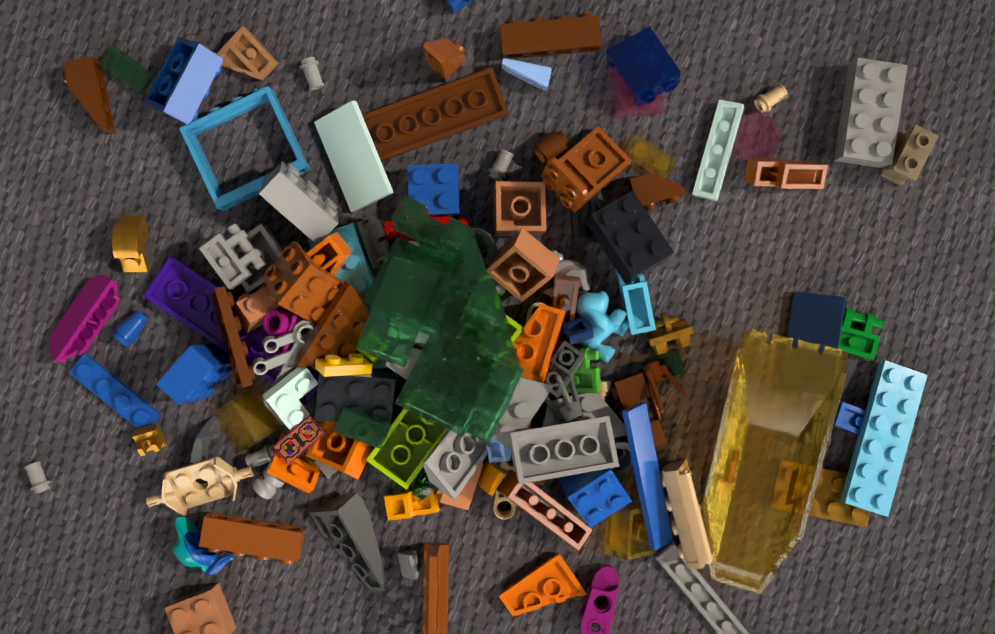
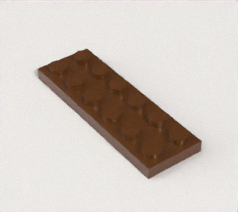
M491 67L363 114L362 116L379 158L383 162L509 115Z

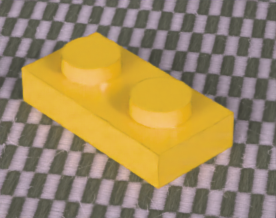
M350 354L349 357L326 355L325 358H316L315 369L324 377L372 374V364L361 354Z

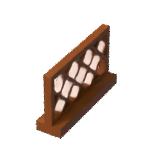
M449 543L424 544L423 634H448Z

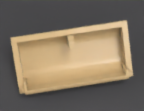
M682 459L665 465L660 476L663 488L666 487L668 497L665 499L669 512H673L675 519L672 520L674 535H679L681 544H678L679 556L681 559H685L688 568L701 569L704 568L705 564H710L714 559L700 512L708 510L709 506L704 507V503L698 504L687 459Z

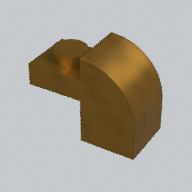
M120 215L115 223L112 234V250L114 258H119L123 272H148L150 268L145 250V245L149 239V230L144 215Z

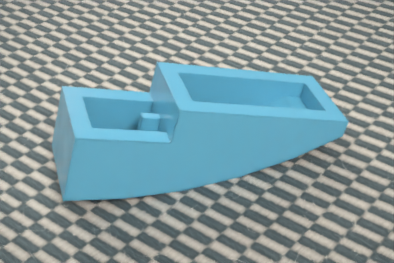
M616 270L624 311L627 313L626 318L631 335L656 330L647 281H645L644 275L626 285Z

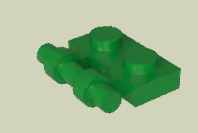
M844 307L838 351L874 360L881 336L871 334L873 327L881 329L884 321L875 318L873 314L865 313L864 315L854 312V309ZM851 322L862 324L861 331L850 328Z

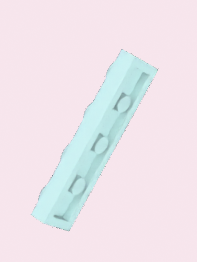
M719 100L693 189V196L714 201L718 200L743 113V104Z

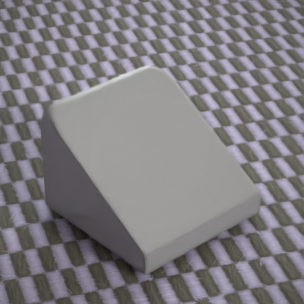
M416 550L399 552L398 558L402 576L413 580L418 579L420 568Z

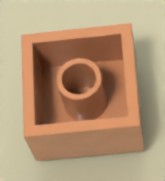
M496 181L493 186V236L513 237L523 228L533 237H542L546 232V193L544 183Z
M522 228L495 252L494 259L487 265L485 273L523 302L553 278L560 259Z
M219 583L177 598L165 607L174 634H231L236 628Z

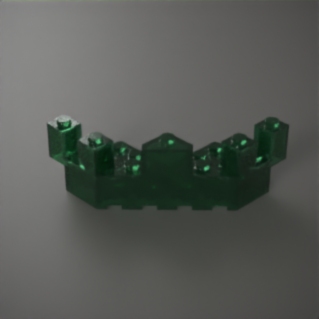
M404 195L392 216L396 231L417 240L419 247L397 237L362 301L364 305L429 336L395 404L463 438L467 436L489 447L519 388L525 369L521 368L508 332V320L492 275L487 273L475 239V228L452 217L448 225L429 216L428 206Z

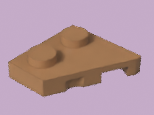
M243 26L217 53L218 56L224 59L221 64L222 66L262 81L279 64L251 32Z

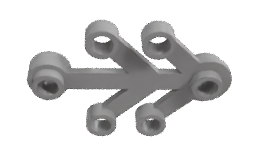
M303 319L294 325L292 332L279 337H265L262 344L268 353H274L279 347L294 343L290 350L266 360L256 358L252 362L254 373L264 375L268 370L282 365L272 386L274 387L289 375L293 368L299 367L294 362V359L316 327V324ZM309 328L306 334H301L302 329ZM269 342H275L273 347H267ZM258 364H264L262 369H256ZM268 388L267 390H265V392L263 393V395H264L267 391H269L271 388ZM263 397L265 406L269 409H272V407Z

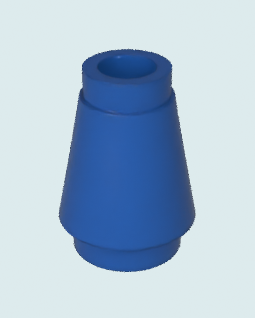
M136 310L135 313L114 328L115 332L112 336L128 347L131 343H135L149 319Z

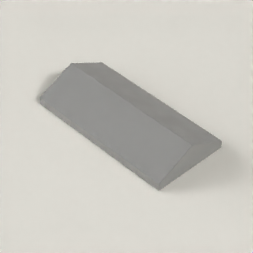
M459 415L422 462L429 481L451 499H455L487 456L485 438L491 436Z
M610 416L510 433L512 460L518 484L619 467Z

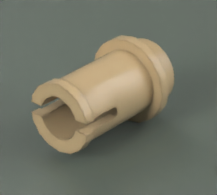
M778 84L764 95L759 94L754 101L757 110L761 113L764 111L769 112L773 105L788 97L787 90L783 85Z

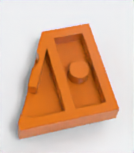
M287 430L280 434L276 445L289 435ZM274 449L266 473L307 493L314 490L320 472L319 467L306 456L304 450L287 463L278 451Z

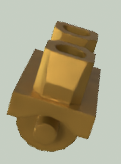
M666 312L660 313L661 320L655 322L656 330L644 332L646 340L657 355L669 351L667 341L675 340L678 348L689 346L691 344L690 334L694 333L692 326L688 324L686 319L678 320L677 315L668 317Z

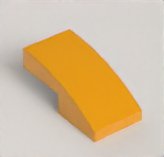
M487 457L477 483L486 493L493 496L504 475V469L496 466V462L489 463V458Z
M436 487L384 496L388 521L440 511Z

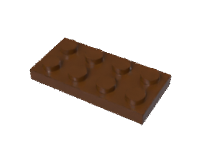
M225 286L215 288L211 293L237 389L253 385L252 380L255 379L252 365H247L245 356L248 355L245 340L240 341L238 332L241 330V324L238 316H233L232 306H234L231 291L226 292Z

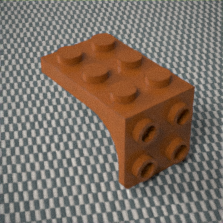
M598 126L560 159L557 160L552 156L548 160L541 178L549 190L555 191L566 208H571L576 212L628 167L632 160Z
M295 241L284 248L281 256L266 270L264 275V281L277 304L316 325L344 283V281L316 264L304 252L300 244ZM354 288L365 305L369 299L364 293Z

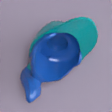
M187 517L174 519L178 538L172 546V551L183 565L199 567L206 575L212 576L218 573L227 562L234 560L233 555L224 554L218 556V552H209L206 550V547H199L201 532L198 531L191 519Z

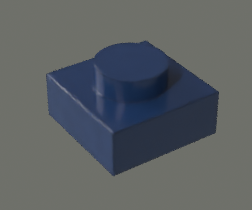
M583 317L562 323L561 333L570 345L594 338L593 329Z

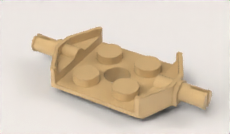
M214 457L165 472L160 494L146 497V503L148 507L163 503L185 516L187 509L231 495L232 501H235L237 482L254 476V472L251 466L237 470L236 467L233 468L221 458ZM201 478L202 480H205L207 482L201 484L197 483L195 480Z

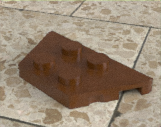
M344 281L294 359L297 366H314L316 358H325L326 355L349 357L350 354L355 353L375 322L348 281Z

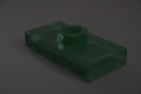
M343 406L333 432L381 449L391 425Z

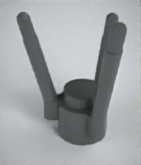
M557 374L556 379L565 400L559 403L560 409L555 406L548 396L544 401L555 413L558 421L563 419L564 423H570L583 416L581 411L583 408L579 402L574 379L572 378L569 382L573 397L570 398L561 376Z

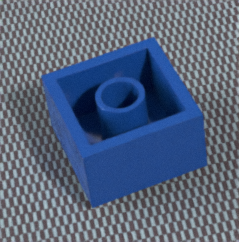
M457 163L407 165L409 215L411 217L460 216L459 168Z
M611 468L563 476L558 479L567 498L590 528L632 502L624 486Z

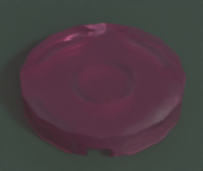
M759 113L747 115L740 120L733 149L740 158L748 161V157L771 158L776 154L780 146L782 137L780 128L775 120L769 116Z

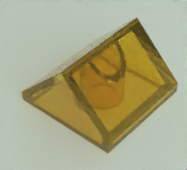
M258 386L234 398L216 411L241 453L283 427L265 406L263 393Z

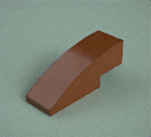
M748 157L744 181L753 186H776L780 189H824L828 165L799 160Z

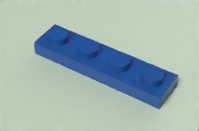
M83 354L69 372V374L136 428L155 424L162 415V413L89 354Z

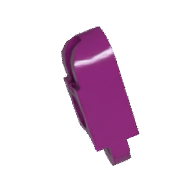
M609 564L601 565L594 571L579 617L582 634H609L620 578L616 569ZM600 595L607 597L603 604H597L594 601ZM593 623H599L598 631L591 629Z

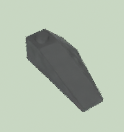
M358 493L342 494L309 512L324 537L327 539L331 535L340 547L336 551L341 556L344 555L354 562L352 564L353 571L370 591H386L389 588L371 517L363 498Z

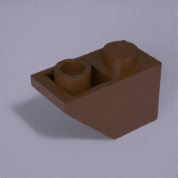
M655 172L632 178L627 182L629 191L633 190L646 211L656 209V204L663 201L666 202V205L680 201L679 196L686 193L685 188Z

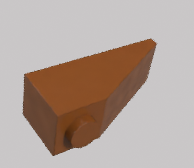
M447 38L426 42L423 45L428 66L445 81L466 60L463 53L465 51L464 48L455 40L451 42Z

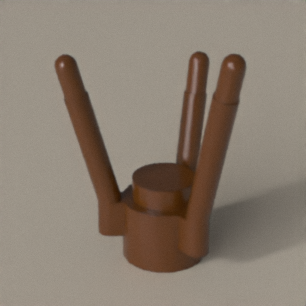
M655 361L640 369L650 393L654 413L660 422L662 420L660 413L664 412V408L655 384L664 380L662 375H665L684 397L687 396V393L669 372L666 364L660 366L659 362Z

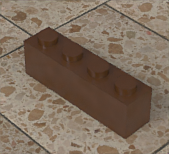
M582 13L574 18H568L567 15L555 16L552 20L535 17L529 19V22H519V20L513 19L505 21V24H500L503 59L600 51L602 45L599 15L593 16L592 13Z

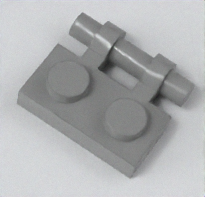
M233 224L228 228L232 235L228 240L225 239L223 234L219 233L199 248L228 289L231 290L252 275L246 267L250 263H253L257 270L266 265L261 259L262 254L258 249L253 248L247 240L248 235L244 230L241 231L237 224ZM237 245H239L246 254L241 259L233 250V248Z

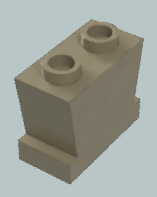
M918 125L913 126L907 131H901L896 139L893 164L883 167L879 176L899 186L904 185L905 181H916L938 135Z

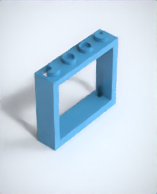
M269 86L259 90L255 88L251 95L244 98L242 96L236 97L229 102V105L223 108H213L207 112L208 115L200 119L196 117L191 121L190 125L186 124L179 128L216 208L221 211H225L259 195L261 184L269 174L223 194L196 136L256 107L270 102L297 159L290 164L300 172V175L311 170L276 94Z

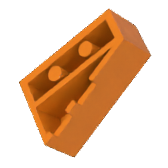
M335 232L306 254L321 268L336 277L353 251L341 235Z

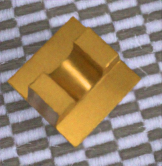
M157 423L133 430L132 438L136 442V449L140 456L146 455V452L151 450L158 452L162 447L167 446V438Z

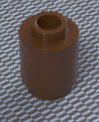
M553 129L535 143L532 152L539 162L544 165L552 156L557 158L568 150L566 144L569 141L561 130L556 132Z

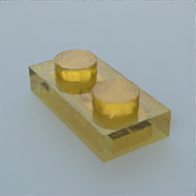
M638 135L634 136L624 152L632 160V163L648 173L655 172L664 178H667L677 162V159Z

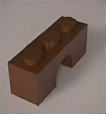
M641 372L612 381L614 387L610 388L614 402L619 401L622 410L637 404L642 399L650 397L643 373ZM620 410L618 414L620 420L624 423L622 410ZM657 418L649 419L655 447L666 444L667 442L659 420Z

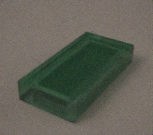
M115 45L100 63L102 67L140 95L144 93L156 77Z

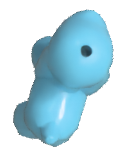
M604 291L584 293L577 300L576 312L579 317H583L593 329L594 338L576 344H581L583 348H589L590 350H598L599 358L608 363L616 350L609 345L601 343L612 333L623 337L629 328L627 320L624 319L627 313L623 310L615 309L609 316L606 312L609 297Z

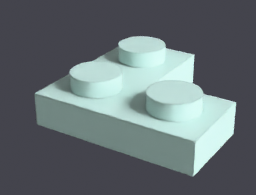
M306 366L297 367L262 396L291 431L310 416L299 399L318 385V382Z

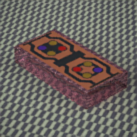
M310 414L272 447L289 466L328 432L319 421L315 420L314 415Z

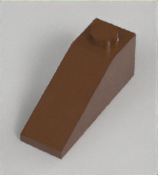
M92 56L63 62L64 71L62 76L65 84L101 130L109 134H115L102 63Z

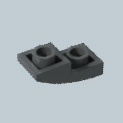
M566 341L562 343L550 360L551 364L549 365L544 384L553 386L550 393L557 398L560 397L562 392L556 375L559 374L565 387H567L585 357L584 354Z

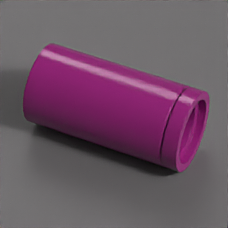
M274 309L268 311L263 319L264 330L270 335L281 336L286 334L292 315L295 313ZM297 315L296 323L303 320L299 315ZM309 328L302 329L301 334H306Z

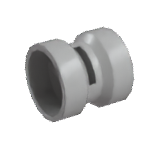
M267 466L263 471V475L257 477L252 486L259 496L271 499L275 495L277 487H282L286 482L266 473Z

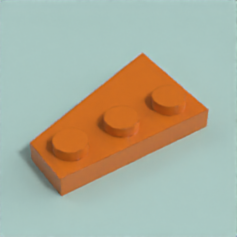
M540 304L519 337L508 349L509 351L496 366V369L544 383L566 311Z
M559 552L499 593L500 599L512 616L533 611L551 603H560L575 596L587 595L585 589Z

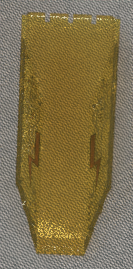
M745 329L737 348L701 511L704 513L705 531L711 554L714 558L709 564L711 579L761 594L776 574L777 568L784 559L789 557L790 551L798 540L801 541L803 538L847 376L848 353L825 346L823 354L818 353L819 344L799 340L798 346L795 348L792 347L793 338L773 334L772 341L769 342L767 341V332Z

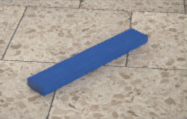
M639 402L622 410L649 548L657 550L673 541L647 405L644 402Z

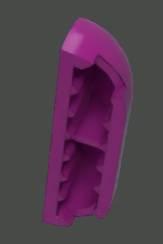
M96 275L88 280L51 334L49 342L50 355L54 361L66 362L65 359L77 354L81 356L85 353L120 302V297L118 296V285L110 277Z

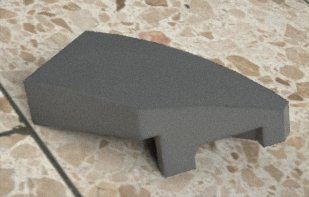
M212 416L197 435L190 463L207 460L209 439L219 437L221 416Z

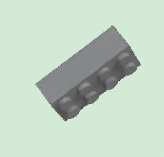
M857 58L848 65L834 161L878 168L893 164L907 65Z

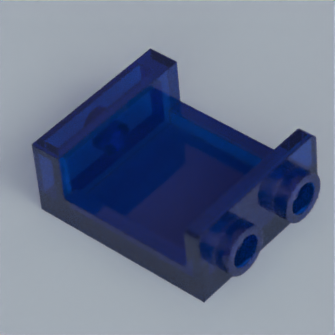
M650 26L607 50L609 66L612 70L616 68L634 96V103L637 107L652 103L657 96L664 92L669 93L673 91L680 83L681 71Z

